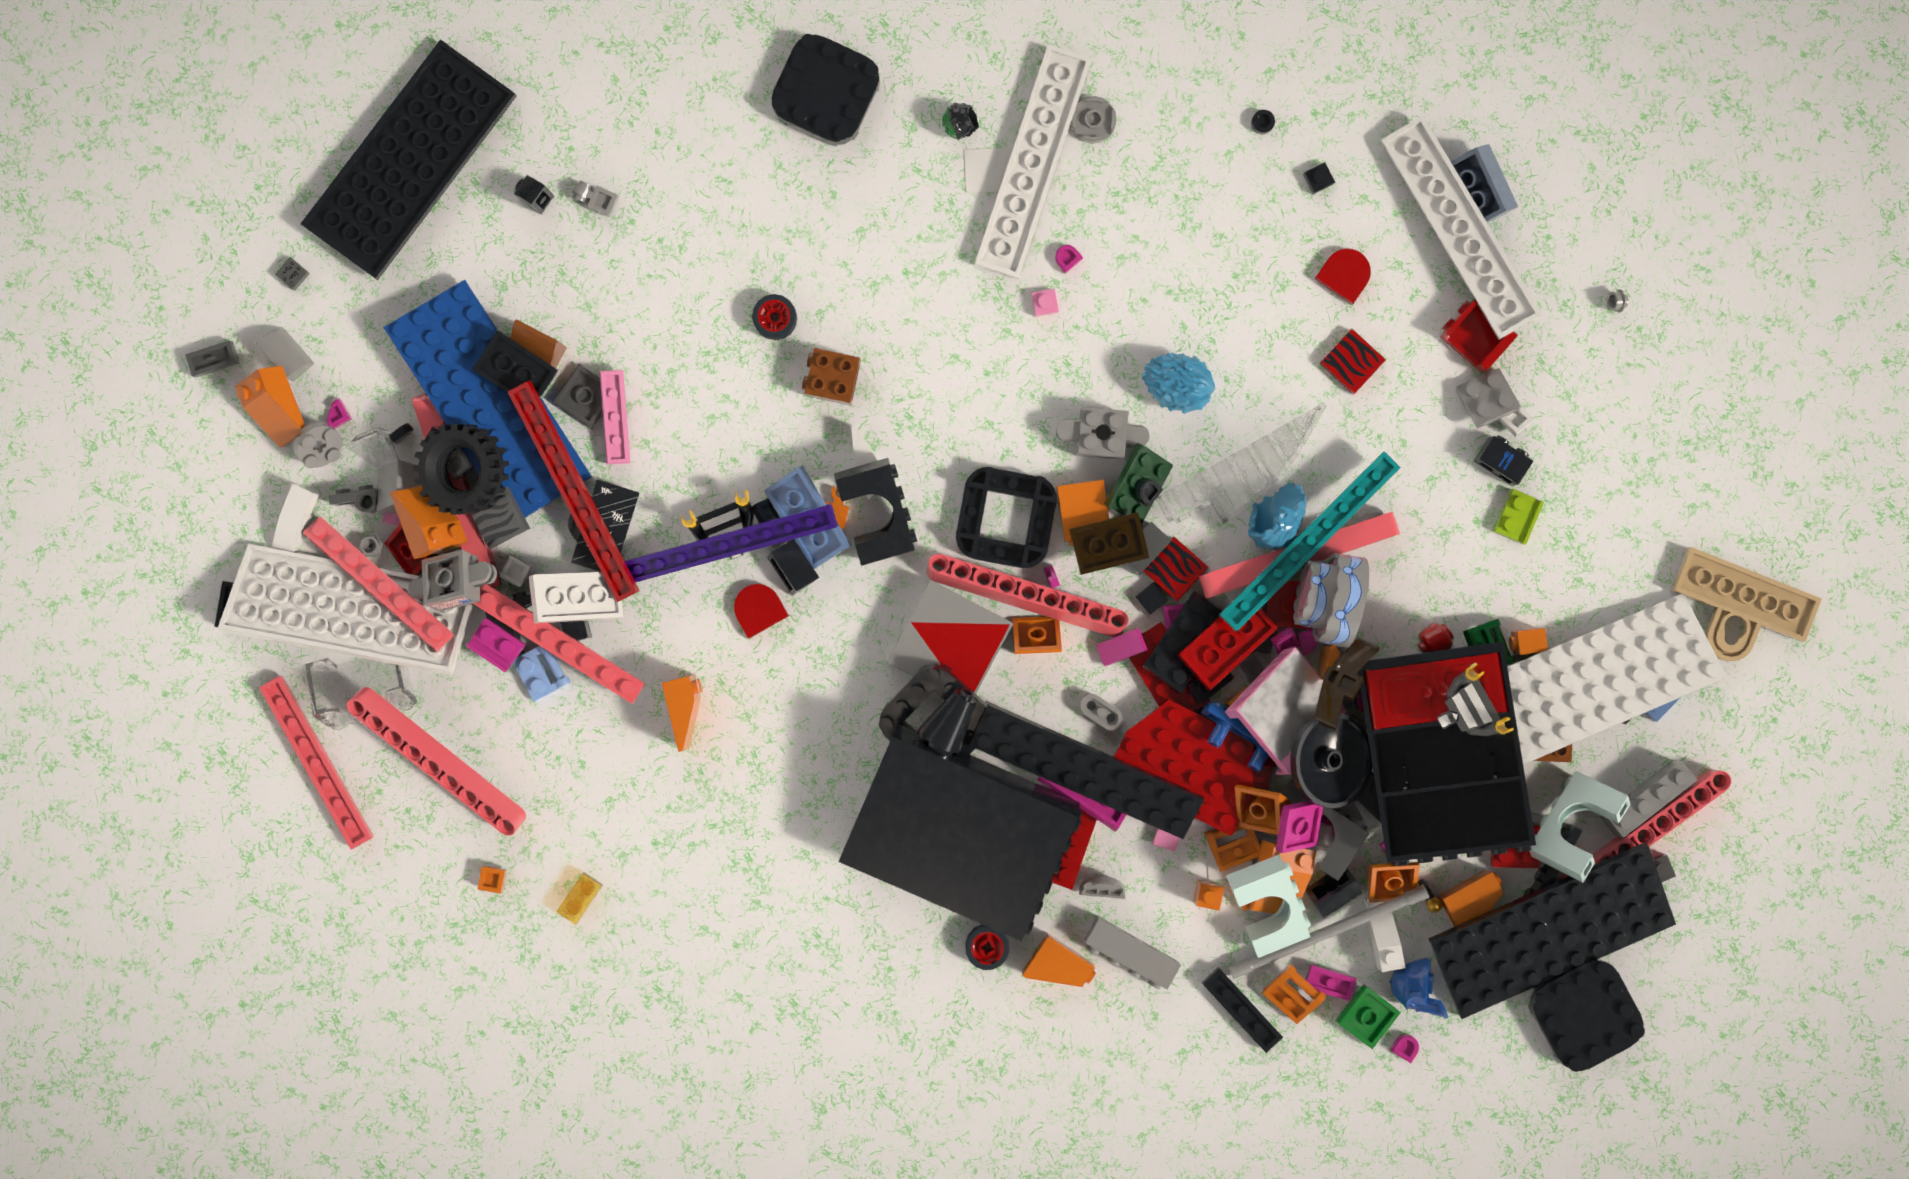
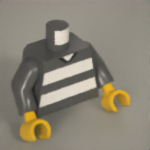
M1473 663L1466 671L1454 678L1448 688L1445 703L1449 710L1437 716L1441 726L1445 729L1457 723L1462 732L1466 731L1469 735L1490 736L1511 732L1514 728L1508 729L1504 725V722L1510 720V718L1505 717L1500 720L1497 711L1479 681L1484 672L1482 671L1480 674L1475 673L1473 668L1477 663Z

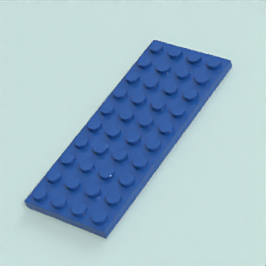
M466 280L461 281L383 327L446 425H478V428L489 430V436H496L499 439L496 443L497 447H504L506 453L502 454L503 461H509V466L504 467V474H508L509 479L503 480L501 486L510 488L525 518L562 496L509 394L472 370L496 333L497 328ZM540 398L583 482L592 478L591 474L542 398ZM461 447L480 476L481 470L477 456L471 449Z

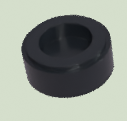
M1268 110L1257 111L1251 119L1252 129L1261 135L1269 133L1275 125V117Z

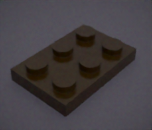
M1138 512L1069 529L1080 575L1149 558Z

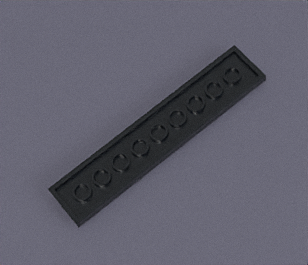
M988 702L969 741V746L1181 839H1184L1204 801V796L990 702Z

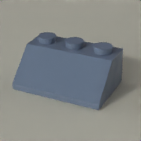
M1489 144L1476 147L1451 161L1487 223L1518 208Z

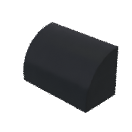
M795 539L774 550L767 557L792 596L819 578Z
M1347 868L1338 881L1327 874L1305 890L1323 919L1362 894L1357 880Z

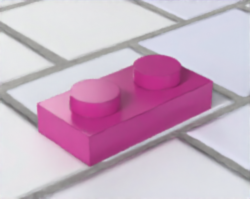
M1310 964L1305 980L1316 990H1321L1324 994L1350 1001L1357 979Z

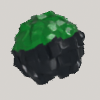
M953 103L947 107V111H945L942 117V126L945 128V132L957 140L965 138V136L970 137L979 128L977 114L971 105L965 103Z

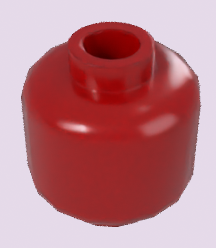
M1433 623L1419 633L1420 643L1417 645L1422 653L1447 650L1453 646L1452 640L1454 636L1445 624Z

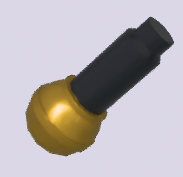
M1423 879L1419 880L1418 886L1424 885L1429 895V898L1425 901L1427 910L1431 913L1439 912L1443 906L1442 901L1433 895L1428 884Z

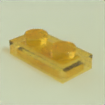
M583 872L557 910V913L573 924H578L603 884Z

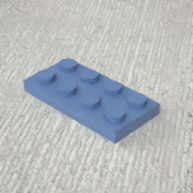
M803 466L798 467L764 490L780 517L826 505ZM839 524L836 528L795 539L814 569L851 546Z

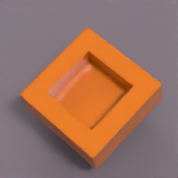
M482 866L477 890L501 894L507 870Z

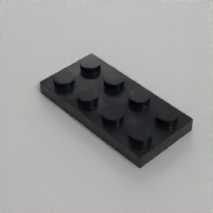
M1193 591L1141 667L1176 693L1181 694L1194 674L1178 657V654L1220 617L1219 614L1222 610L1198 592Z

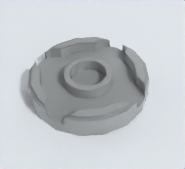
M1097 96L1086 97L1077 103L1071 120V129L1075 136L1083 142L1090 144L1101 143L1114 132L1117 121L1116 111L1104 98Z

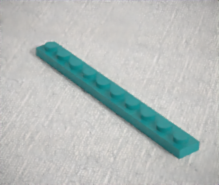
M1383 451L1219 616L1235 632L1238 631L1401 467Z

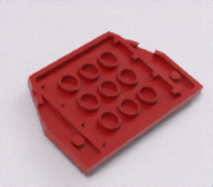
M1168 699L1137 724L1126 730L1113 757L1204 796V801L1195 818L1232 836L1240 822L1236 811L1235 786L1242 785L1253 788V770L1247 766L1253 755V743L1232 731H1228L1220 748L1210 745L1207 740L1216 723ZM1246 793L1245 798L1243 796V814L1253 796L1252 794Z

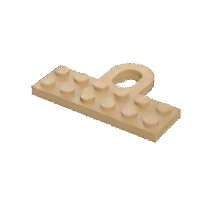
M1688 547L1671 590L1714 607L1705 635L1717 658L1722 661H1738L1746 657L1754 646L1761 626L1797 641L1806 642L1822 598L1693 547ZM1736 616L1743 622L1744 628L1741 637L1733 645H1729L1724 639L1726 634L1724 625L1729 617Z

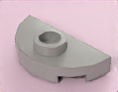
M1100 875L1088 878L1082 882L1079 887V895L1125 899V887L1115 878Z

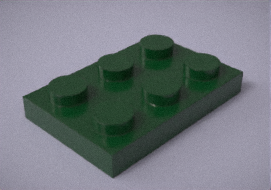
M1137 443L1104 505L1121 516L1138 512L1142 524L1151 506H1144L1137 498V484L1142 479L1149 478L1156 481L1162 487L1173 464L1144 445Z

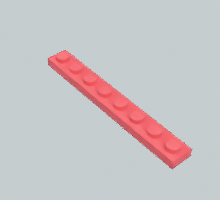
M319 517L303 531L305 537L435 652H438L454 637L453 633L322 517Z
M489 584L484 585L481 589L480 602L473 603L631 704L635 702L646 684L551 623H534L532 611Z
M278 676L259 687L350 849L352 850L374 838L283 676Z

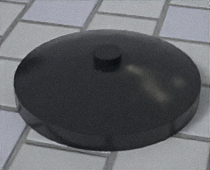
M1340 713L1336 731L1320 725L1314 717L1301 727L1293 742L1290 756L1293 781L1301 795L1314 805L1339 808L1350 804L1363 792L1370 779L1373 765L1368 734L1357 720L1349 715Z

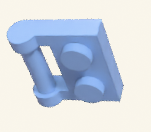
M541 646L523 654L513 662L533 702L571 683L569 677L563 673L554 654ZM542 653L557 679L553 684L538 657Z

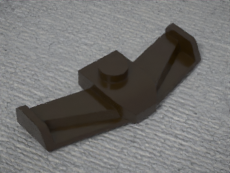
M1357 637L1332 666L1327 668L1322 677L1323 683L1314 719L1320 725L1336 731L1344 697L1351 701L1354 700L1364 681L1362 677L1356 674L1380 650L1379 646Z

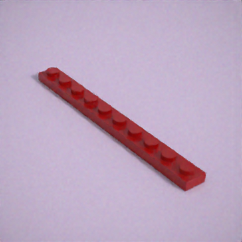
M527 381L508 391L616 601L619 602L639 592L640 590L532 382Z

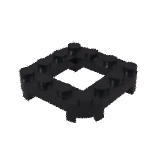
M992 467L977 469L967 478L956 531V542L959 550L968 558L1023 569L1038 565L1048 552L1057 503L1055 488L1042 476H1033ZM988 491L1033 500L1025 545L979 536Z
M945 664L924 665L885 704L880 715L879 728L889 741L898 724L916 731L905 720L933 691L946 700L955 689L961 690V688H965L973 693V698L976 701L961 751L971 754L975 748L969 746V741L984 713L988 701L984 702L951 672L952 668Z

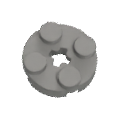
M324 422L308 424L301 430L303 433L299 438L296 437L293 442V450L296 457L307 468L325 466L337 461L341 456L342 438L334 427ZM318 441L322 443L319 448H313L317 445Z

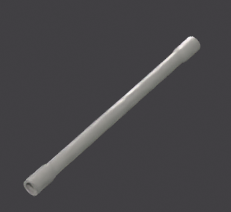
M1424 885L1418 886L1398 897L1309 933L1310 938L1260 958L1256 955L1229 965V971L1233 979L1252 972L1256 968L1395 910L1429 898V895Z

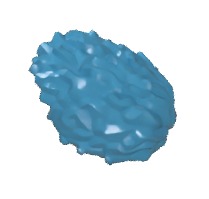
M1172 352L1157 356L1155 359L1152 358L1150 363L1145 365V372L1142 373V380H1144L1145 385L1148 387V392L1153 394V399H1156L1162 408L1167 407L1170 412L1177 410L1186 414L1194 410H1202L1210 402L1211 394L1215 391V383L1211 371L1206 367V363L1204 361L1201 362L1196 356L1192 358L1184 355V353L1175 354Z
M1287 483L1284 487L1279 488V492H1275L1273 497L1265 496L1260 504L1252 503L1248 535L1261 549L1279 550L1285 548L1299 533V528L1306 513L1305 501L1307 499L1300 484L1295 486L1294 483Z

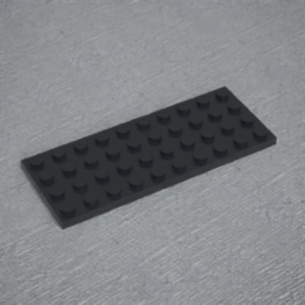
M440 39L300 224L376 280H379L517 95Z
M1642 843L1595 864L1583 883L1568 876L1432 936L1428 940L1457 1013L1461 1019H1464L1548 982L1582 965L1584 962L1600 959L1676 925L1650 848L1646 843Z

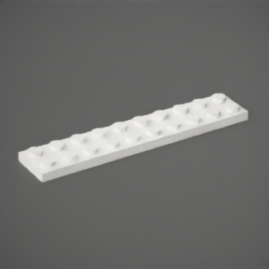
M1050 44L1047 45L975 261L976 266L1019 279L1092 58Z
M1420 116L1381 140L1382 145L1473 298L1478 302L1479 308L1498 340L1540 317L1542 314L1424 116Z

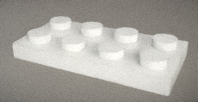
M602 572L537 574L529 576L534 623L619 619L624 617L622 600L616 601Z

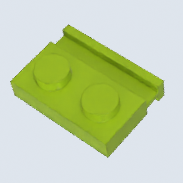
M1511 489L1493 532L1526 545L1544 502L1516 489Z

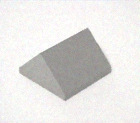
M397 459L378 468L377 514L397 513L390 496L392 491L422 486L415 484L414 479L419 478V472L413 471V465L415 464Z

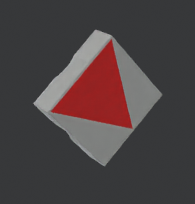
M930 579L886 663L911 676H914L924 665L945 664L952 668L951 672L976 694L1013 623Z

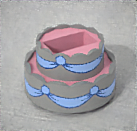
M1334 553L1329 557L1328 564L1309 560L1305 563L1304 570L1300 574L1301 582L1296 588L1297 599L1293 605L1295 611L1293 620L1297 625L1313 628L1312 633L1315 641L1349 648L1357 635L1366 605L1369 589L1368 560L1362 557Z

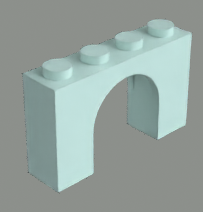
M1575 771L1572 777L1569 776L1565 781L1564 791L1561 796H1557L1552 803L1553 809L1549 816L1545 815L1540 823L1541 829L1535 835L1536 845L1531 846V857L1583 883L1595 864L1592 854L1563 839L1561 836L1563 822L1575 812L1592 811L1619 824L1630 806L1628 795Z
M1280 855L1226 875L1239 907L1269 896L1283 899L1281 907L1275 914L1245 927L1258 958L1310 938L1308 927H1311L1310 921L1306 913L1302 914V911L1305 910L1304 904L1300 896L1296 897V893H1299L1295 880H1290L1289 877L1293 875V872L1288 862L1283 863Z

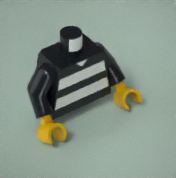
M745 490L746 497L740 498L738 493L735 492L736 502L696 518L692 511H688L691 519L684 520L681 515V521L685 527H688L696 540L753 525L754 514L749 502V491ZM742 553V554H738V555L731 556V557H730V560H733V559H736V558H738V557H741V556H743L744 554Z

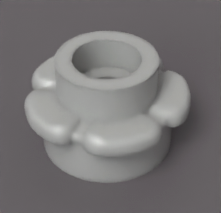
M1619 289L1617 292H1611L1608 295L1607 306L1610 310L1620 313L1628 306L1629 299L1623 290Z
M368 535L360 542L361 553L366 557H377L383 548L382 540L378 539L376 535Z

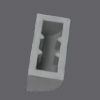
M284 328L268 333L255 343L275 367L283 366L288 380L295 381L315 364Z

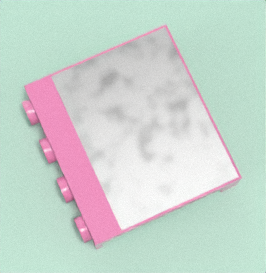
M1296 647L1282 650L1225 711L1230 719L1239 718L1279 767L1275 772L1277 775L1292 774L1290 756L1293 742L1301 727L1314 717L1323 683ZM1342 705L1340 713L1345 714L1347 710Z

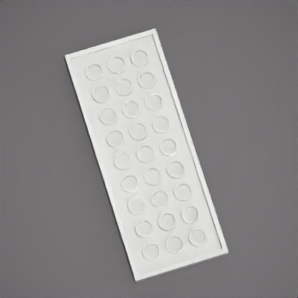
M248 544L218 629L221 632L452 675L474 604L440 612L423 605V601L415 599L454 635L438 652H435L333 560ZM381 569L408 594L411 580L422 577Z
M1677 595L1508 666L1523 765L1727 678L1685 595Z

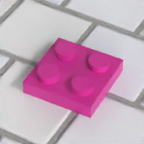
M1309 801L1283 806L1276 850L1280 853H1287L1317 846L1323 807L1314 805Z

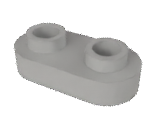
M1087 694L1081 699L1080 710L1085 716L1107 730H1115L1121 726L1123 715L1119 709L1095 694ZM1089 701L1095 702V708L1093 710H1089L1087 708V703ZM1108 714L1115 716V720L1111 723L1106 720Z

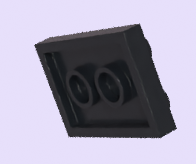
M500 330L496 331L472 370L507 393L517 386L531 381L539 398L542 397L559 371Z

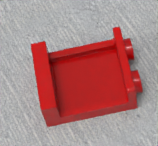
M1474 299L1470 303L1468 301L1463 303L1457 310L1460 313L1455 320L1449 319L1442 327L1444 332L1440 337L1480 373H1483L1494 364L1518 335L1512 332L1498 340L1477 305L1478 302Z

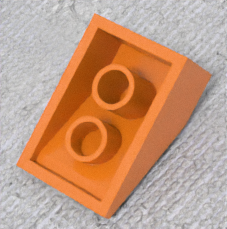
M283 366L257 369L235 386L237 397L241 401L244 410L280 448L286 446L303 433L301 430L305 427V423Z
M422 486L392 491L390 493L414 559L450 552L468 542L457 516L451 515V513L439 512L438 506L431 507L428 504L430 498L422 497L419 493L423 490Z
M696 675L662 683L678 752L690 747L701 699L700 693L703 692L701 680L696 679Z
M1262 840L1258 863L1280 855L1283 863H1289L1293 875L1289 876L1290 880H1295L1299 893H1296V897L1300 896L1302 899L1313 874L1316 851L1305 848L1280 853L1276 850V842ZM1276 896L1264 897L1251 902L1250 910L1275 914L1281 907L1283 899Z

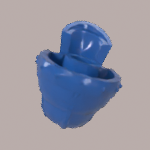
M1421 958L1405 964L1403 969L1393 971L1392 977L1389 980L1391 990L1395 998L1404 1005L1406 1010L1414 1009L1416 1012L1429 1013L1448 1019V1014L1442 1001L1429 998V994L1433 992L1434 973H1431V959Z

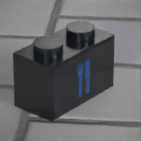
M1499 435L1497 437H1489L1475 457L1474 462L1509 485H1519L1534 461L1529 458V454L1526 451L1511 447L1509 445L1510 442Z

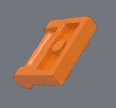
M1237 826L1235 832L1245 829L1247 835L1217 846L1215 840L1228 834L1218 829L1212 832L1211 830L1204 832L1220 872L1259 857L1261 846L1254 830Z
M1292 964L1287 965L1262 991L1264 996L1296 1024L1302 1021L1326 998V994L1321 990H1316L1296 972V968ZM1290 978L1312 999L1310 1001L1305 999L1286 981Z

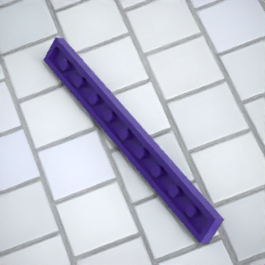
M830 503L629 559L625 563L635 582H640L838 527V523Z

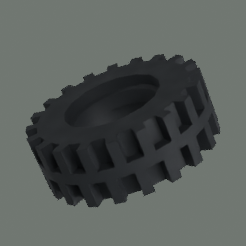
M473 424L439 426L438 431H430L428 433L429 440H422L420 442L423 450L422 452H416L414 456L419 459V464L413 465V471L419 472V478L414 480L416 485H422L423 490L419 493L422 497L430 498L428 504L431 507L438 506L439 512L451 513V515L478 513L477 511L489 509V504H495L499 500L496 497L497 493H504L505 487L501 486L502 481L509 479V475L504 474V467L509 466V461H503L502 454L506 453L504 447H497L496 443L499 439L496 436H489V430L478 428V425ZM461 447L469 448L475 453L481 470L475 487L468 491L455 488L448 477L447 471L449 457L453 451Z

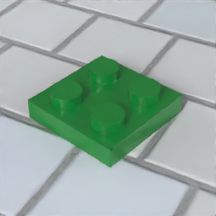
M1363 984L1335 1021L1373 1050L1401 1012Z

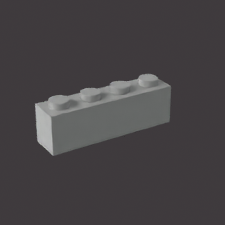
M1672 760L1628 794L1630 806L1619 824L1602 815L1600 818L1615 836L1624 838L1695 783L1697 779L1683 761Z
M1098 915L1084 938L1085 943L1088 945L1086 947L1088 950L1097 955L1100 952L1107 955V960L1118 967L1120 964L1128 967L1127 972L1137 978H1140L1141 975L1149 979L1148 984L1159 990L1161 987L1168 990L1181 966L1179 961Z

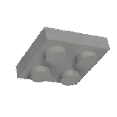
M1500 368L1456 387V392L1477 429L1517 412L1521 408Z

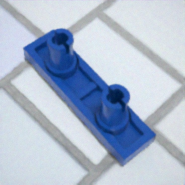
M1217 702L1205 705L1201 714L1216 723L1207 742L1216 748H1220L1228 731L1236 733L1255 745L1256 750L1247 766L1256 772H1260L1269 756L1239 718H1229L1225 713L1227 710L1225 706Z

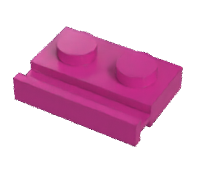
M485 618L466 646L503 672H507L526 644L489 618Z

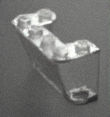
M329 658L305 664L313 716L333 730L344 729L346 725L353 723H362L348 711L346 705L347 701L362 687L373 689L401 711L410 710L417 704L409 670L406 666L364 658L336 665Z

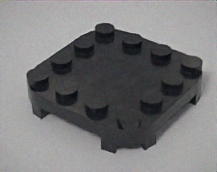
M805 34L793 47L774 87L771 98L773 110L779 120L785 125L789 124L828 142V145L837 147V145L846 144L854 140L859 134L858 130L876 92L879 90L878 66L867 56L824 36Z
M1601 959L1584 962L1582 965L1534 987V991L1530 996V1004L1528 1005L1530 1013L1534 1016L1554 1053L1553 1056L1559 1063L1574 1072L1584 1071L1633 1046L1645 1034L1641 1013L1620 974L1613 965Z

